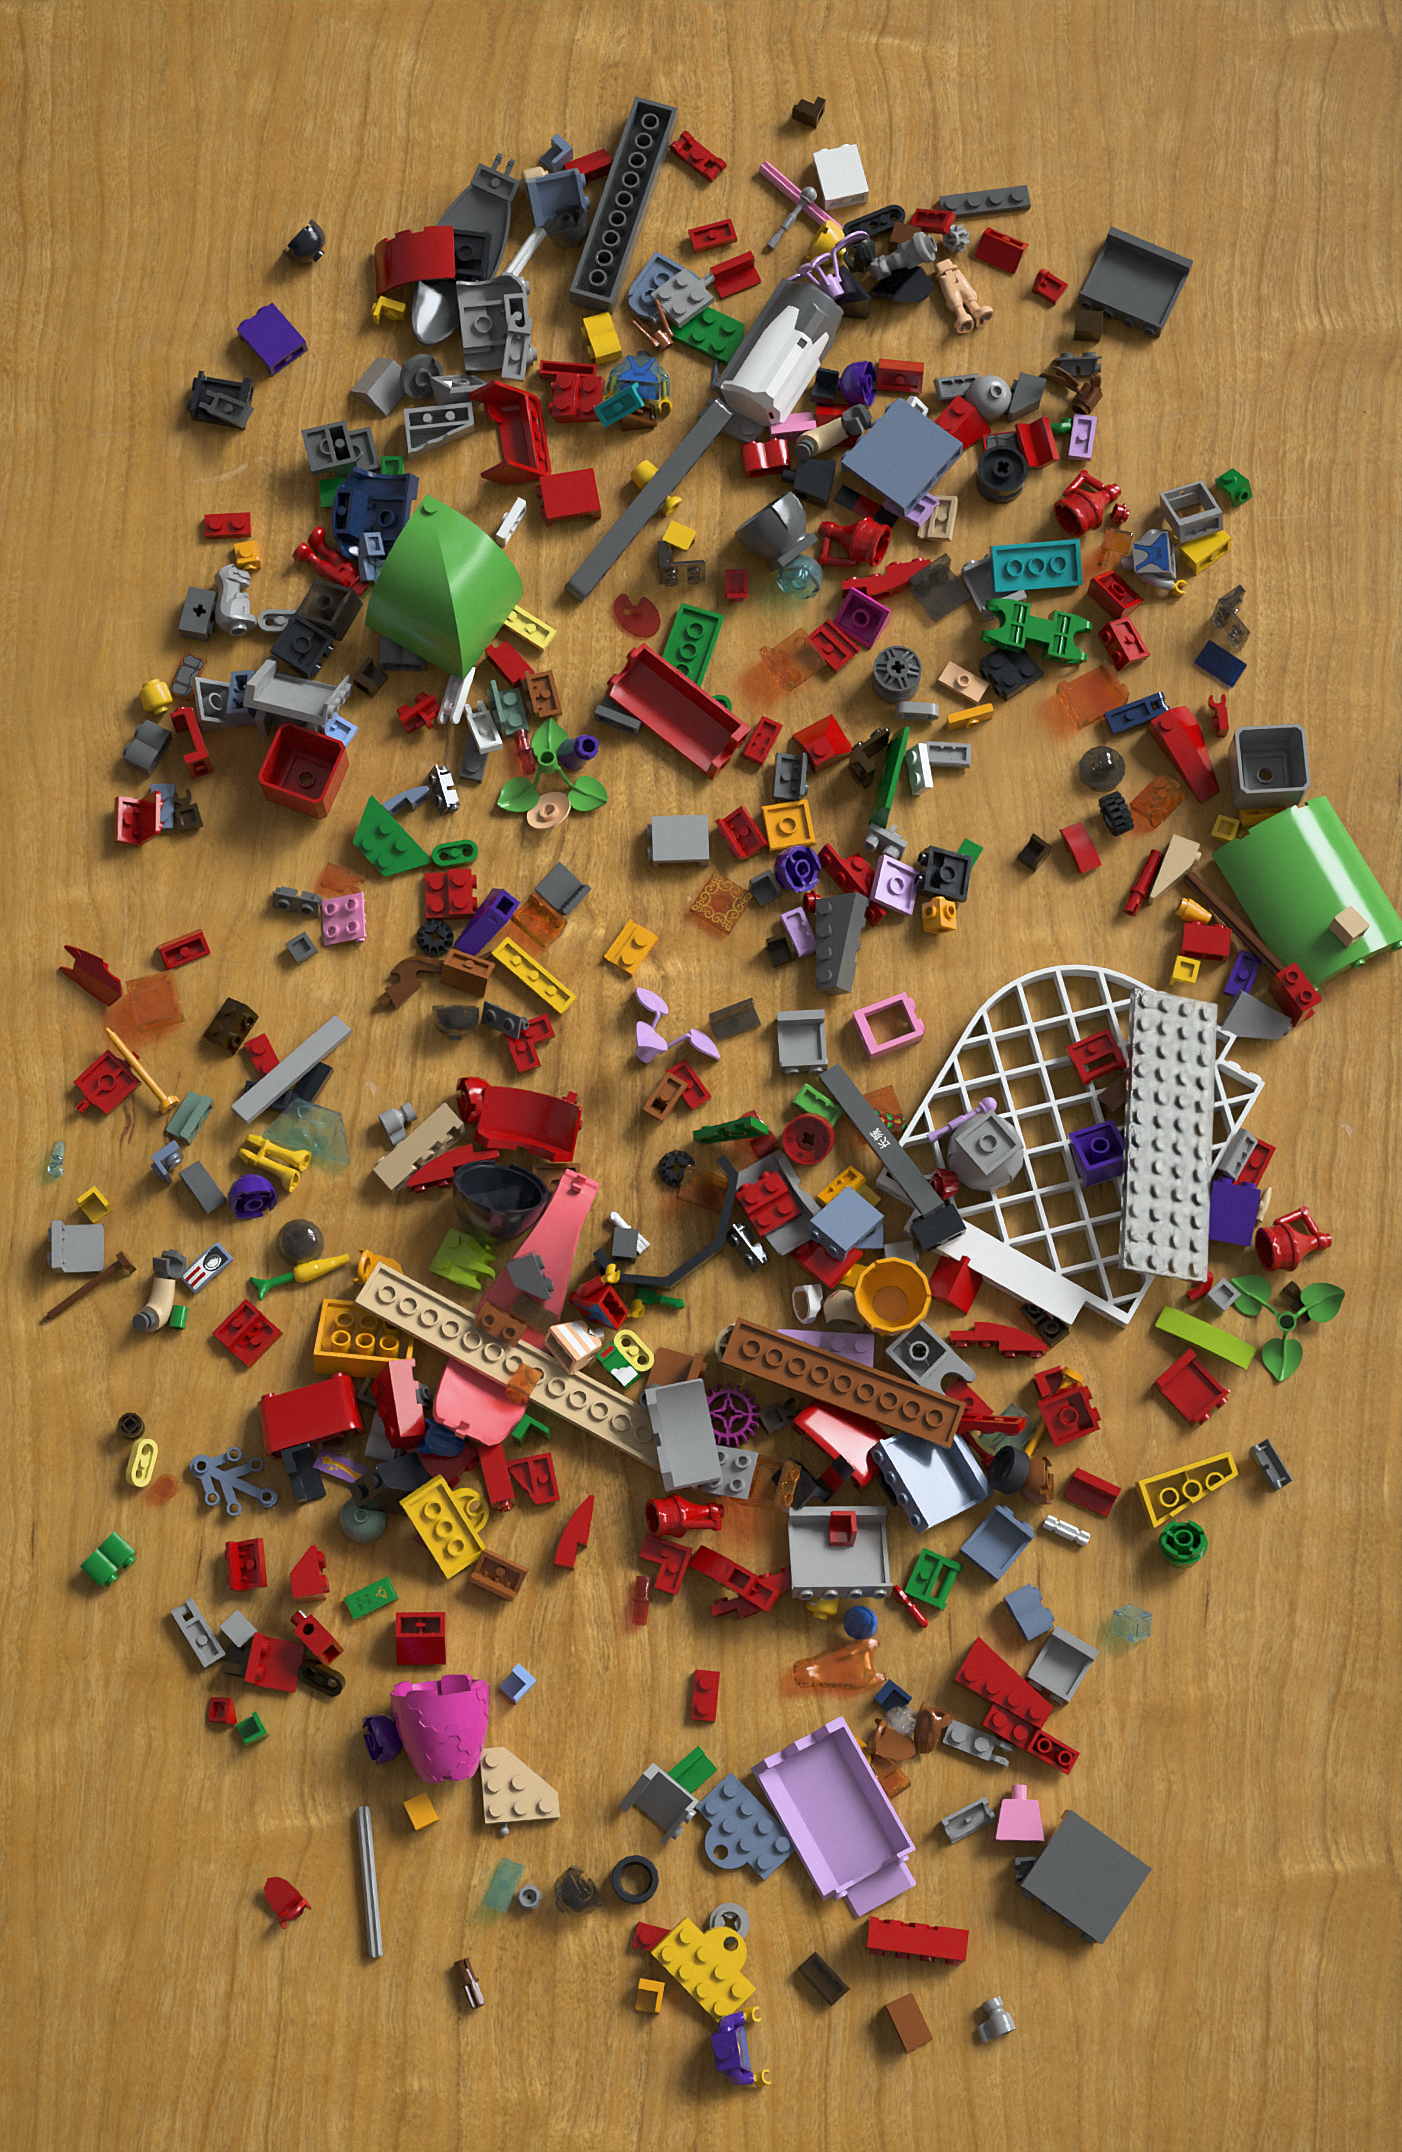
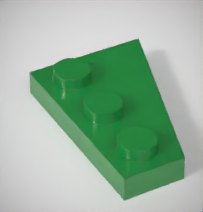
M749 1116L714 1126H702L701 1129L693 1131V1140L701 1145L767 1136L769 1132L767 1125L760 1122L759 1119Z

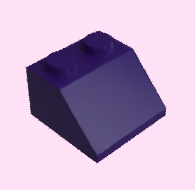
M1113 1119L1068 1134L1076 1168L1086 1187L1130 1173L1132 1156Z

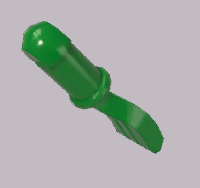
M637 1287L634 1300L640 1299L642 1304L653 1305L659 1303L660 1306L673 1307L676 1310H681L685 1307L684 1300L680 1298H671L664 1294L659 1296L654 1291Z

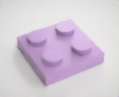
M879 856L870 900L902 915H912L917 887H914V879L917 873L920 874V871L889 856Z

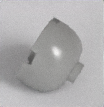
M989 374L981 376L971 383L966 390L965 400L977 409L984 421L990 422L997 420L1006 413L1012 400V394L1005 380L999 376Z

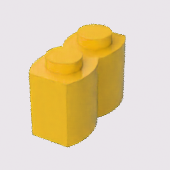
M609 312L584 318L580 332L583 340L587 339L590 345L587 346L590 360L594 359L598 365L622 358V349Z

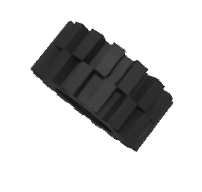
M1115 791L1099 798L1098 804L1101 808L1100 812L1103 814L1102 818L1105 820L1106 826L1109 827V831L1113 836L1117 837L1134 829L1132 814L1128 810V805L1125 803L1121 793Z

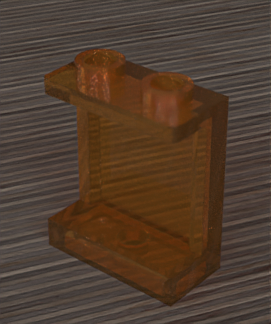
M1107 660L1102 661L1099 667L1068 683L1064 680L1057 685L1056 694L1078 730L1103 718L1105 712L1124 706L1128 702L1129 691L1124 683L1121 684L1119 682L1115 667L1112 664L1109 665Z

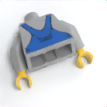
M1150 529L1139 541L1133 543V555L1121 558L1123 570L1134 569L1135 574L1142 582L1159 589L1172 590L1173 594L1178 597L1186 593L1178 589V586H1186L1184 580H1179L1176 583L1173 581L1176 580L1174 544L1180 543L1173 530L1170 532L1168 529Z

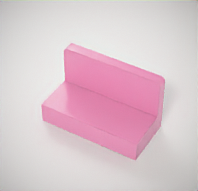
M813 413L789 414L783 424L770 425V439L797 440L804 432L816 428Z

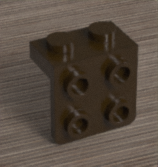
M888 727L883 730L881 728L875 730L870 735V739L864 743L862 741L858 742L851 749L848 768L852 772L853 780L857 784L861 783L864 788L870 786L874 778L875 767L869 758L888 745L891 731Z

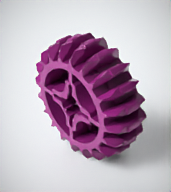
M731 1383L726 1384V1390H722L721 1384H717L718 1392L716 1393L712 1388H709L708 1393L711 1397L709 1398L706 1395L708 1408L715 1401L725 1398L724 1406L721 1409L709 1411L710 1418L713 1421L722 1423L724 1433H720L713 1428L714 1437L717 1439L716 1445L720 1446L721 1441H725V1447H729V1441H733L735 1448L739 1447L738 1439H741L746 1444L748 1440L745 1434L750 1437L755 1435L750 1427L754 1429L759 1428V1424L753 1421L758 1420L760 1416L758 1413H753L760 1408L759 1404L751 1405L755 1401V1396L746 1398L749 1393L748 1389L739 1393V1384L735 1386V1390H731ZM732 1398L739 1400L745 1406L747 1412L735 1409L732 1405ZM727 1405H729L731 1414H734L729 1420L728 1427L726 1426L727 1420H725V1417H721V1415H725ZM747 1420V1423L740 1431L731 1434V1427L735 1422Z

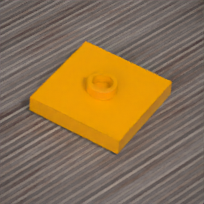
M807 799L763 806L761 808L769 853L783 851L792 846L809 847L816 845Z

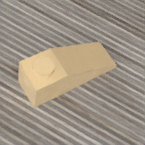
M1175 834L1173 835L1147 902L1148 904L1152 905L1190 871L1192 865L1197 866L1201 853L1198 852L1199 843Z

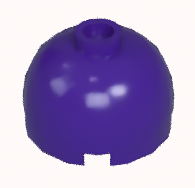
M868 361L851 363L846 366L841 378H838V390L842 392L844 399L854 406L862 404L864 407L873 405L877 390H872V381H877L873 363Z
M800 845L792 846L783 850L776 858L774 875L782 888L790 892H807L813 889L819 881L817 875L818 871H821V865L818 856L811 848Z
M245 1174L232 1183L228 1192V1203L231 1213H235L237 1218L254 1219L263 1216L262 1211L268 1208L269 1211L273 1210L277 1204V1196L272 1184L265 1177L256 1174Z
M373 1714L364 1717L362 1721V1728L367 1727L368 1734L363 1735L366 1748L372 1761L377 1760L376 1765L395 1759L403 1748V1743L396 1729L395 1718L389 1714Z

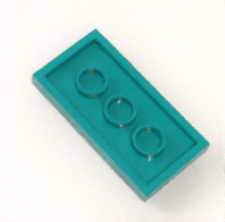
M1080 539L989 546L993 592L1083 585Z

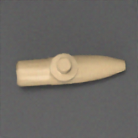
M1271 1187L1266 1189L1258 1204L1257 1222L1262 1223L1267 1213L1271 1199Z

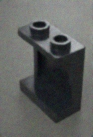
M199 370L198 377H194L192 383L193 398H189L187 404V411L190 412L192 420L246 429V424L244 428L238 427L212 416L200 409L198 405L200 402L211 405L213 400L205 395L206 391L210 390L215 393L220 392L251 406L255 390L253 379L243 378L241 383L207 377L204 371Z

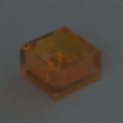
M172 969L125 981L135 1023L140 1033L186 1021Z

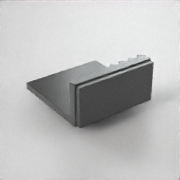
M560 861L534 888L562 916L568 915L591 890L589 885H583Z

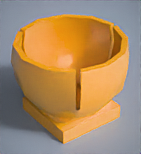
M896 1257L876 1260L875 1264L872 1262L858 1276L852 1295L857 1315L870 1330L877 1332L880 1338L885 1335L894 1336L911 1332L926 1318L932 1301L927 1277L914 1263Z

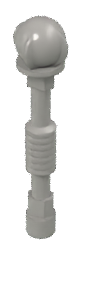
M805 187L801 191L799 204L783 221L777 234H774L768 241L767 245L774 250L781 240V236L795 222L796 216L807 204H811L817 198L816 190L813 187Z

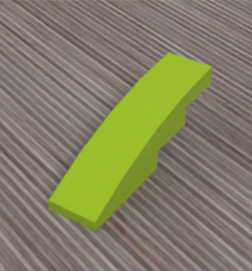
M1166 1305L1155 1325L1157 1330L1175 1336L1181 1342L1201 1349L1204 1354L1247 1370L1257 1350L1256 1347L1231 1334Z

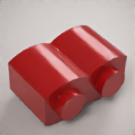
M771 438L765 443L750 441L741 446L745 478L783 474L784 468L790 469L791 467L786 440Z

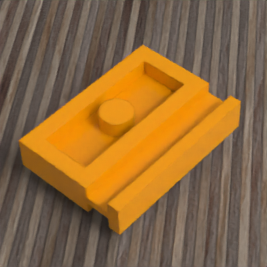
M630 919L605 954L604 959L633 977L658 941V936L635 924Z

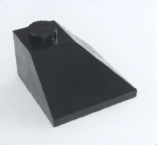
M843 264L838 270L842 280L839 284L844 294L834 300V302L843 309L844 314L842 317L866 320L869 318L871 296Z
M915 266L912 269L905 267L892 271V275L879 280L868 294L871 298L887 301L922 302L929 296V292L935 285L921 266Z

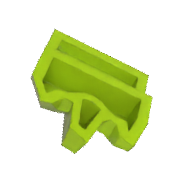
M450 1228L428 1270L466 1290L481 1291L482 1285L479 1283L481 1278H495V1271L488 1267L487 1264L488 1262L495 1261L497 1257L488 1246L467 1234Z

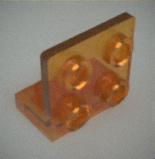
M803 628L794 632L774 648L764 646L758 650L781 688L790 692L826 666V662Z

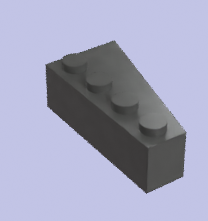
M857 892L816 899V990L829 996L851 993L857 965L855 962L856 953L860 951L861 946L859 938L861 929L865 927L866 922L864 914L866 907H869L870 903L869 898Z

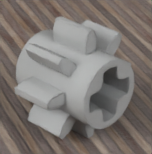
M962 224L957 226L951 225L947 235L942 234L943 246L949 248L950 253L964 251V245L970 244V232L963 229Z

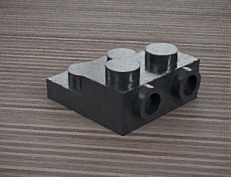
M453 229L455 277L446 281L456 283L459 279L467 280V282L486 281L490 263L491 233Z
M294 613L270 649V653L289 664V668L309 679L311 675L315 677L320 671L322 665L319 662L323 656L328 658L333 651L334 646L331 644L334 637Z
M997 648L982 658L979 664V671L983 678L990 680L993 684L994 692L997 696L1003 697L1006 702L1044 676L1042 670L1024 648L1018 653Z
M931 845L919 853L917 858V864L921 865L920 874L917 873L914 879V887H917L916 894L930 898L944 897L945 899L960 903L966 902L973 857Z

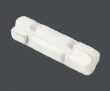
M1048 1515L1043 1523L1045 1529L1054 1530L1056 1534L1071 1541L1076 1540V1543L1082 1546L1087 1545L1090 1539L1089 1533L1083 1530L1080 1532L1078 1528L1061 1520L1060 1522L1056 1521L1057 1518Z

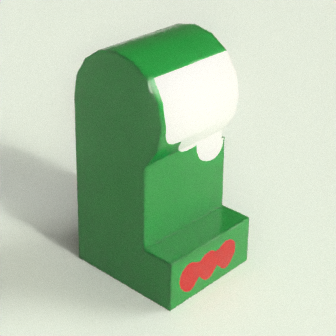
M612 1341L596 1355V1361L625 1390L641 1377Z

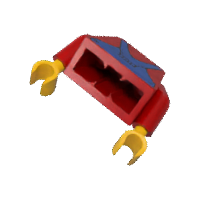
M609 1264L606 1267L604 1276L599 1275L589 1282L585 1281L578 1287L577 1291L571 1292L569 1302L577 1307L586 1320L618 1331L622 1323L629 1320L630 1316L634 1318L643 1317L645 1306L642 1305V1300L636 1299L631 1302V1309H627L611 1285L606 1284V1282L617 1283L620 1278V1270L615 1272L616 1265Z

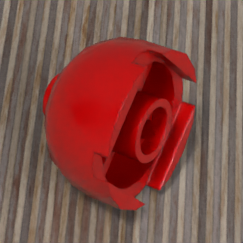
M461 1077L457 1081L456 1091L461 1090V1098H456L458 1111L462 1121H467V1125L476 1124L481 1110L488 1108V1104L483 1105L482 1093L483 1088L490 1086V1084L485 1079L479 1077Z

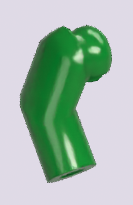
M1064 417L1061 419V423H1050L1053 435L1070 433L1073 427V420L1069 417Z

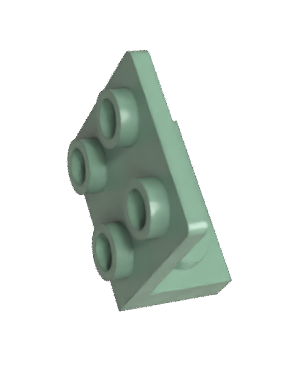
M495 680L490 681L491 688L487 689L488 699L494 716V724L497 731H501L502 739L530 733L519 687L498 692Z

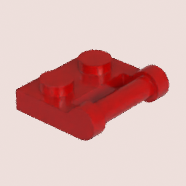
M1109 1028L1071 1044L1065 1049L1083 1086L1091 1084L1092 1080L1116 1069L1122 1070L1127 1068L1126 1061ZM1111 1054L1113 1055L1114 1061L1086 1072L1084 1066Z

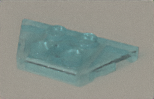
M299 1098L295 1099L262 1134V1137L299 1150H306L315 1156L347 1167L350 1164L342 1114Z

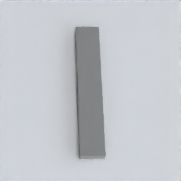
M336 1015L333 1016L231 1106L232 1111L246 1124L251 1123L352 1034V1030Z

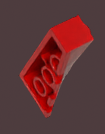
M959 395L954 398L934 421V423L962 442L963 450L976 444V441L981 439L982 435L991 433V429L977 409Z

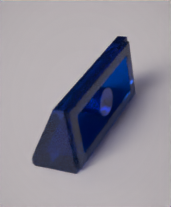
M1211 640L1206 643L1194 662L1231 688L1234 687L1247 667L1246 663Z

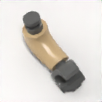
M858 404L845 410L843 418L840 417L825 425L804 432L796 440L795 456L799 460H806L848 438L849 432L851 436L863 433L864 430L871 427V420L873 418L870 411L866 410L864 405Z
M165 1250L162 1252L161 1257H153V1270L159 1277H154L148 1303L140 1309L139 1314L133 1317L132 1323L136 1330L153 1332L167 1323L172 1310L175 1292V1280L171 1279V1277H181L186 1268V1257L180 1255L178 1250Z

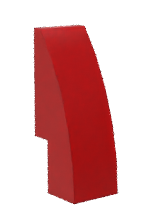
M589 1495L582 1502L567 1524L557 1548L554 1562L555 1567L574 1570L578 1546L588 1547L595 1501L594 1495Z

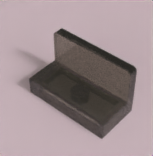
M753 998L715 1011L708 1016V1022L717 1043L761 1026L754 1008Z

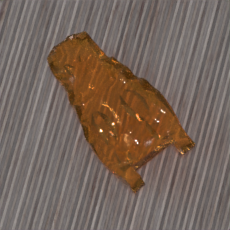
M879 1639L851 1640L821 1652L814 1657L798 1660L793 1665L794 1681L799 1688L820 1686L822 1688H840L842 1690H856L887 1681L886 1673L876 1674L872 1649L880 1647Z

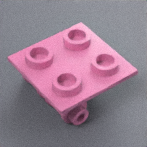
M363 892L322 901L324 946L355 940L356 943L365 942L367 934L365 933L366 914L364 913L365 900Z

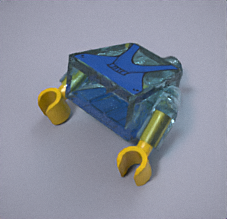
M638 351L636 356H625L623 363H619L610 371L606 388L608 394L603 397V401L614 395L615 392L618 393L633 383L638 382L639 386L636 388V391L641 399L659 400V397H661L662 401L659 403L658 412L661 414V406L666 405L669 407V414L671 413L672 403L668 400V396H670V377L663 367L658 366V359L649 357L648 352Z

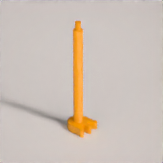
M109 1028L105 1029L111 1042L161 1102L158 1108L165 1115L169 1109H172L175 1104L180 1102L179 1099L173 1095L167 1098L116 1033L112 1032Z
M1065 1366L1061 1372L1065 1378L1059 1389L1071 1385L1073 1380L1082 1382L1084 1378L1078 1372ZM1043 1417L1024 1449V1452L1029 1457L1047 1428Z

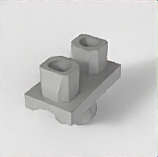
M871 822L865 836L863 849L874 852L878 847L883 850L882 855L889 856L895 860H901L908 842L902 840L903 837L896 833L898 826L892 825L890 829H883Z

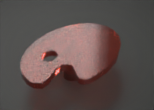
M620 594L616 598L614 613L618 622L626 631L644 638L658 633L661 625L659 612L649 599L642 597L639 604L634 606L626 594ZM624 609H629L631 613L626 615Z

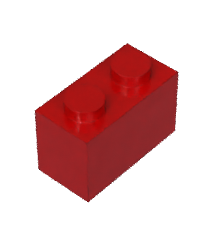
M1198 921L1184 923L1179 956L1226 962L1229 956L1232 929H1228L1221 924L1206 926Z

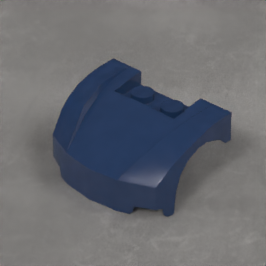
M355 466L351 469L352 472L348 474L344 483L339 484L332 507V535L337 541L341 554L358 561L360 535L362 533L380 532L385 555L380 556L379 561L380 565L383 566L395 541L410 519L412 500H417L419 478L411 473L401 475L378 474Z

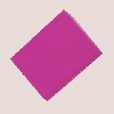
M851 587L833 624L846 635L871 649L889 624L891 610Z

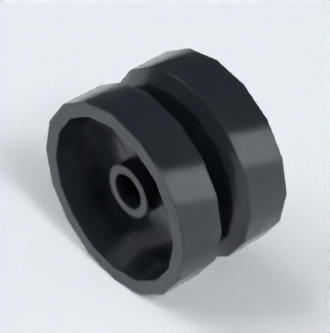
M997 445L983 453L976 472V487L980 495L987 501L995 504H1006L1018 498L1024 489L1028 473L1027 462L1024 456L1017 449L1007 445Z

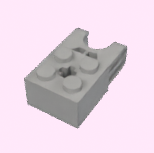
M924 1321L911 1332L901 1334L883 1354L912 1383L943 1395L945 1394L941 1389L940 1383L941 1379L947 1375L960 1377L965 1383H972L977 1379L975 1372ZM912 1349H923L922 1355L924 1357H915Z

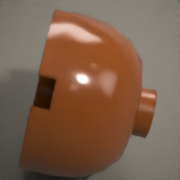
M1049 1456L1029 1458V1472L1020 1488V1493L1026 1501L1032 1504L1051 1505L1050 1500L1054 1498V1474H1050L1048 1467L1052 1466Z

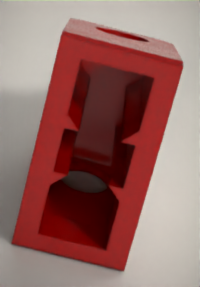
M300 1610L290 1618V1621L296 1627L293 1632L324 1665L329 1666L345 1651L312 1614L306 1616Z

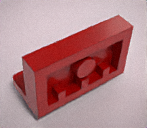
M1129 616L1109 621L1098 632V636L1117 671H1122L1128 664L1146 660L1150 656Z

